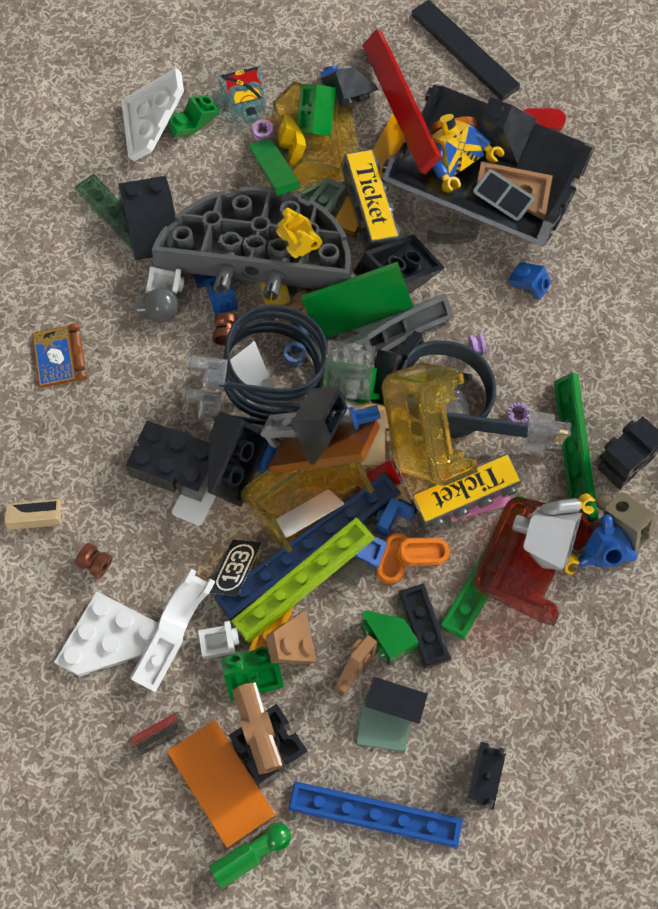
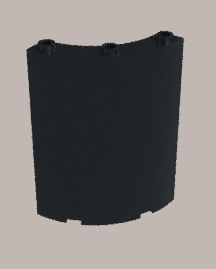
M434 84L426 93L425 101L427 102L421 114L430 133L432 124L447 114L454 115V118L473 117L478 121L479 128L481 118L488 103L443 85ZM535 123L518 164L497 156L494 157L498 161L491 163L486 159L487 152L483 151L484 155L453 176L459 179L461 183L460 188L446 193L441 187L443 180H439L432 168L426 174L419 171L404 139L401 149L385 161L382 168L384 173L382 180L544 247L551 239V230L556 231L577 190L573 185L576 179H580L584 175L596 146ZM481 162L552 175L545 219L542 220L525 212L521 219L516 221L476 195L474 189L477 186Z

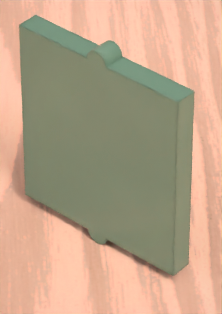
M363 698L361 718L357 720L359 724L357 745L405 752L408 732L411 731L409 721L366 708V699Z

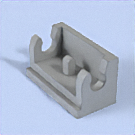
M297 412L269 416L260 434L266 438L271 447H279L275 438L281 441L289 437H298L292 426V420Z

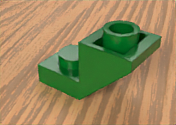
M208 95L189 97L184 112L173 113L166 128L174 138L192 135L219 115L220 109Z

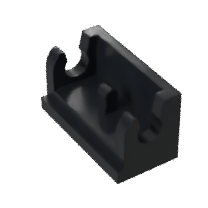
M377 350L374 365L377 368L373 392L380 394L379 399H370L371 402L392 407L393 405L400 407V401L393 400L392 398L395 383L397 382L400 360L409 361V355Z
M372 677L365 700V707L420 724L428 693Z
M480 742L466 803L494 810L506 753H504L505 749L501 747L494 749L489 747L488 743Z

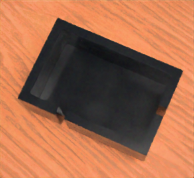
M147 420L137 440L139 446H134L125 465L129 476L174 493L178 488L179 494L201 502L208 488L209 442Z

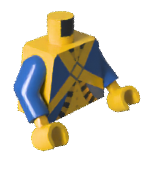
M447 114L440 118L442 129L432 135L442 156L432 169L439 180H443L441 187L446 193L460 188L461 183L459 179L453 176L484 155V150L487 152L486 159L491 163L498 161L494 157L493 152L499 157L504 156V151L501 147L492 148L490 146L491 142L470 123L455 120L452 114Z

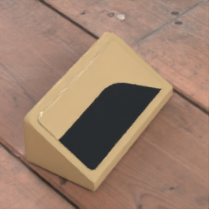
M60 499L7 504L5 526L8 530L61 525Z

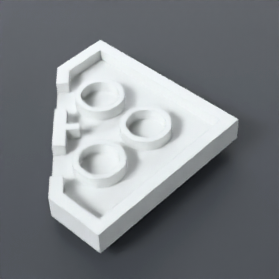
M172 69L121 100L128 158L134 162L154 150L184 92L182 75L178 69Z
M96 592L54 663L79 677L99 669L126 663L128 660L142 656L157 629L158 622Z

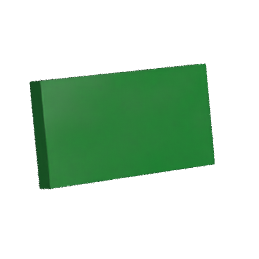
M398 262L301 296L308 316L319 325L325 338L414 308Z

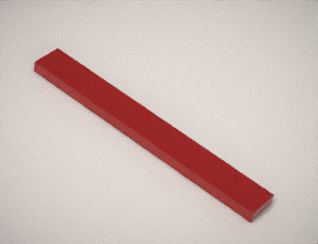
M376 29L362 46L418 169L426 174L442 156L383 32Z

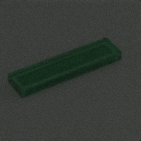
M92 174L75 186L76 191L132 250L120 201L95 174Z

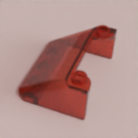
M515 497L509 500L503 509L476 570L473 584L479 592L541 623L555 626L559 617L558 607L554 602L544 598L556 570L540 567L523 547L526 534L512 530L517 515L531 519L533 512L538 507L547 503ZM581 511L579 513H582L573 545L575 550L586 546L594 532L586 516Z

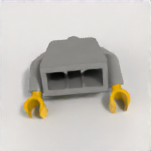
M582 494L578 499H566L543 504L533 512L531 519L520 515L516 516L512 530L526 534L523 547L540 567L554 570L565 569L569 575L575 573L574 567L570 564H579L577 557L571 554L582 513H579V511L582 509L587 514L594 512L592 506H585L588 501H595L591 495Z

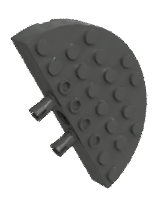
M241 187L237 192L225 194V191H220L197 200L175 215V220L168 227L165 226L152 248L156 268L169 271L181 269L183 273L216 276L213 290L218 294H221L222 287H224L223 294H227L231 280L240 279L264 282L265 287L262 296L270 300L271 293H273L272 301L278 298L281 285L322 289L352 278L350 248L346 235L334 216L317 202H309L302 199L298 193L291 191L278 196L272 187ZM285 208H290L309 219L313 231L322 240V244L318 249L312 250L303 257L299 256L298 258H294L287 251L288 241H284L276 233L277 224L284 218L282 212Z

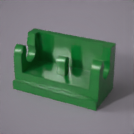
M301 84L297 125L302 133L331 136L335 87Z

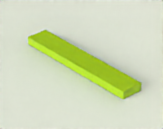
M356 517L231 620L232 624L244 639L250 643L375 539L374 536Z

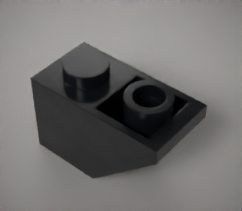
M353 67L335 71L321 78L323 86L336 88L334 105L339 103L340 107L354 103L353 99H356L357 102L370 98V93L378 90L377 85Z

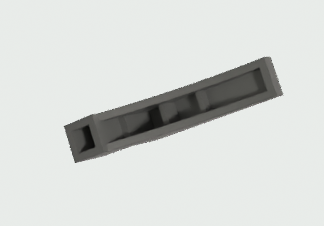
M440 294L413 305L414 308L353 329L354 336L337 342L343 361L360 365L370 364L376 360L378 349L388 351L407 340L413 331L420 333L454 318L447 295Z

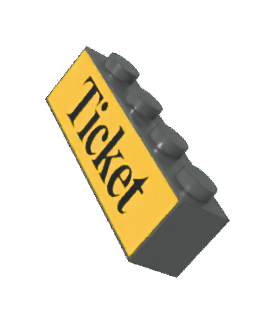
M373 149L345 153L340 166L365 250L368 251L398 240L400 228L398 223L394 221L393 205L391 201H388L386 182L381 178L379 172L380 162L378 158H375Z
M507 453L412 494L419 509L416 515L423 529L427 527L436 529L446 523L445 520L452 516L458 519L469 514L470 508L477 505L479 508H484L494 502L493 499L500 495L506 498L518 492L517 488H519L522 480Z

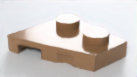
M306 611L293 616L294 618L266 635L271 663L310 665L317 662Z
M369 635L363 641L358 639L350 650L352 655L334 688L342 696L376 655L377 641Z

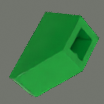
M368 610L361 613L362 622L359 625L366 637L367 635L372 636L377 641L376 653L382 661L386 659L389 665L418 648L419 641L404 619Z

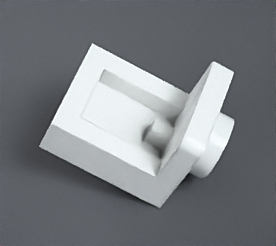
M150 267L145 293H149L156 288H166L176 296L177 292H182L184 278L180 277L181 269H176L173 272Z
M230 621L224 622L225 626L198 630L203 660L236 654L235 645L240 644L237 628L232 629Z

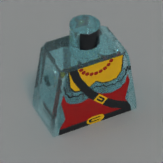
M261 66L219 75V90L233 117L245 116L247 123L258 121V112L265 111Z

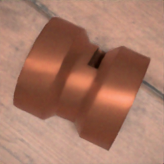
M218 313L215 315L214 326L216 330L213 331L212 341L215 344L225 346L228 332L238 318L236 315L231 313Z
M88 542L79 551L75 565L81 569H88L92 576L100 579L110 567L113 557L107 552L98 551L97 546Z

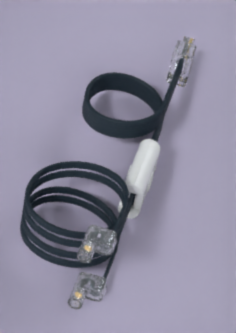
M263 305L246 311L233 323L227 335L223 359L188 354L186 370L204 372L202 388L225 390L230 401L239 410L255 418L235 417L243 419L250 424L264 425L270 415L298 412L301 406L300 404L279 401L298 399L308 394L310 389L319 388L327 362L328 347L325 335L319 325L305 313L286 306ZM261 318H279L294 322L305 328L314 337L321 352V359L312 339L304 331L292 324L275 320L247 323ZM257 333L282 334L304 345L314 364L315 377L301 386L288 389L248 385L235 373L229 354L233 347L247 336ZM435 340L415 346L406 354L410 356L409 361L403 360L398 370L396 382L398 396L406 409L423 421L395 418L394 406L345 400L347 407H353L354 411L377 405L379 410H385V441H387V431L446 439L459 438L474 431L516 436V449L542 453L546 447L561 449L566 438L571 435V423L555 421L554 414L528 411V421L526 423L487 418L496 398V381L493 371L487 361L477 351L453 341ZM427 355H445L464 361L478 373L484 384L486 392L484 412L478 417L443 412L423 404L412 394L407 385L406 367L415 359ZM184 387L182 402L198 404V420L213 422L220 411L222 392ZM239 394H241V395H242L243 397H245L246 399H248V400H250V401H252V402H254V403L260 404V405L270 406V407H277V408H284V409H291V410H294V411L278 410V409H271V408H265V407L257 406V405H254V404L248 402L247 400H245L244 398H242ZM348 409L339 425L352 423Z

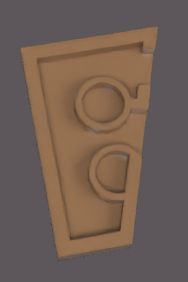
M481 162L477 185L488 170L492 169L534 196L535 200L526 212L542 220L545 219L552 175Z

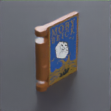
M78 323L32 333L40 388L87 379L86 372H78L76 374V370H84L86 368L81 334L73 333L70 335V332L80 330Z

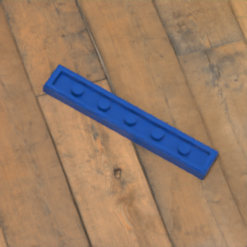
M294 781L288 811L456 849L458 848L463 822L462 818Z

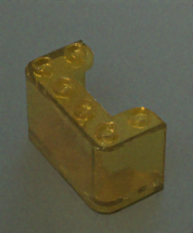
M421 362L391 373L384 379L382 393L393 456L402 474L446 486L478 472L476 459L464 458V451H452L445 404L456 400L455 395L452 394L456 385L464 383L462 370Z

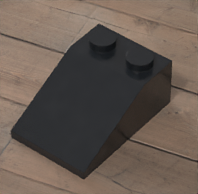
M166 175L118 183L119 202L135 260L153 257L152 248L157 237L165 226L168 227L175 220L176 214Z
M413 234L365 251L353 273L359 276L398 262L408 292L411 294L443 271L445 267Z
M219 411L209 435L208 493L242 507L268 446V441L260 434L262 431L260 428L243 419Z

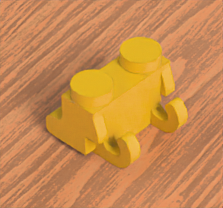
M285 208L282 212L284 218L277 224L276 233L281 239L288 241L287 251L294 258H298L299 256L303 257L312 250L318 249L322 244V240L313 231L309 219L290 208Z

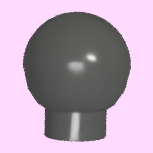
M156 288L151 290L146 297L137 299V312L140 318L149 317L156 322H166L176 315L178 300L169 289Z

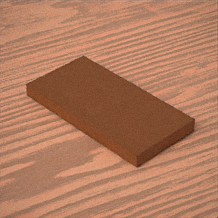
M377 420L358 425L359 430L356 431L352 423L339 425L316 464L311 465L302 450L299 438H285L279 445L268 467L272 474L363 462L374 442L380 425Z

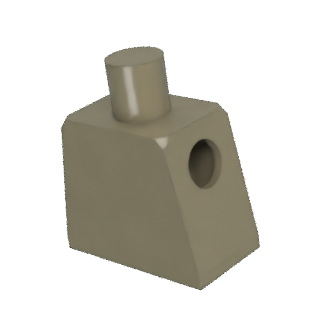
M622 492L614 499L606 493H602L596 499L597 507L603 511V515H611L613 523L622 528L632 543V550L637 552L652 537L656 514Z

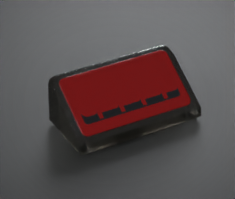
M176 712L129 738L128 742L135 756L139 758L185 732L186 727Z

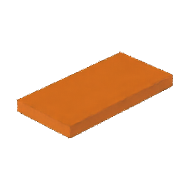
M213 720L167 750L227 849L276 817V814L216 720Z

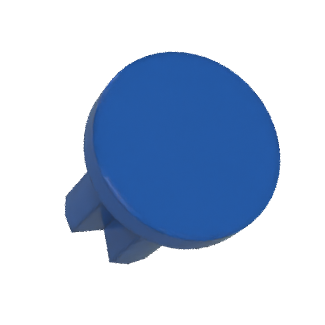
M377 405L354 411L353 407L348 408L355 431L359 430L358 425L381 419Z

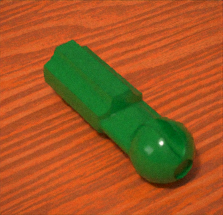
M272 823L265 829L261 837L251 843H243L208 866L221 889L258 866L260 859L272 851L280 852L285 850L290 844L291 832L283 823Z

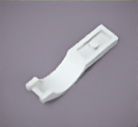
M191 568L166 604L157 629L130 676L131 680L156 692L183 642L184 632L190 618L200 602L209 594L215 583L212 579L206 582L195 576L196 571Z

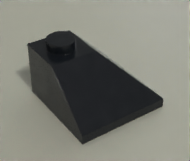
M490 97L478 130L491 142L490 146L492 148L501 147L503 149L504 156L500 158L518 164L537 119L511 104Z

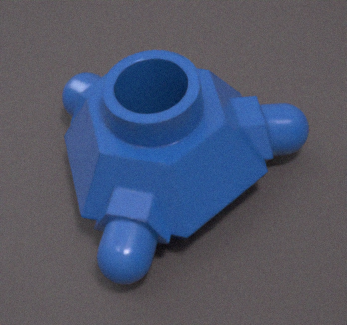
M606 514L601 518V526L594 530L583 550L585 552L578 557V565L580 567L595 565V567H615L622 562H634L638 555L636 551L632 550V543L622 528L613 523L611 515Z

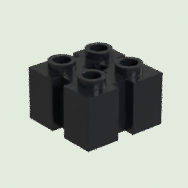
M644 416L637 422L631 420L623 428V434L618 439L613 437L604 446L605 451L599 457L602 461L597 469L620 490L658 454V429Z
M275 704L266 711L275 733L273 737L277 744L282 765L286 764L291 770L309 757L308 750L296 732L290 736L288 735L287 731L290 730L289 721L279 706ZM242 727L229 734V738L242 760L250 757L251 762L247 764L248 769L261 789L280 777L278 769L259 775L250 745H247Z

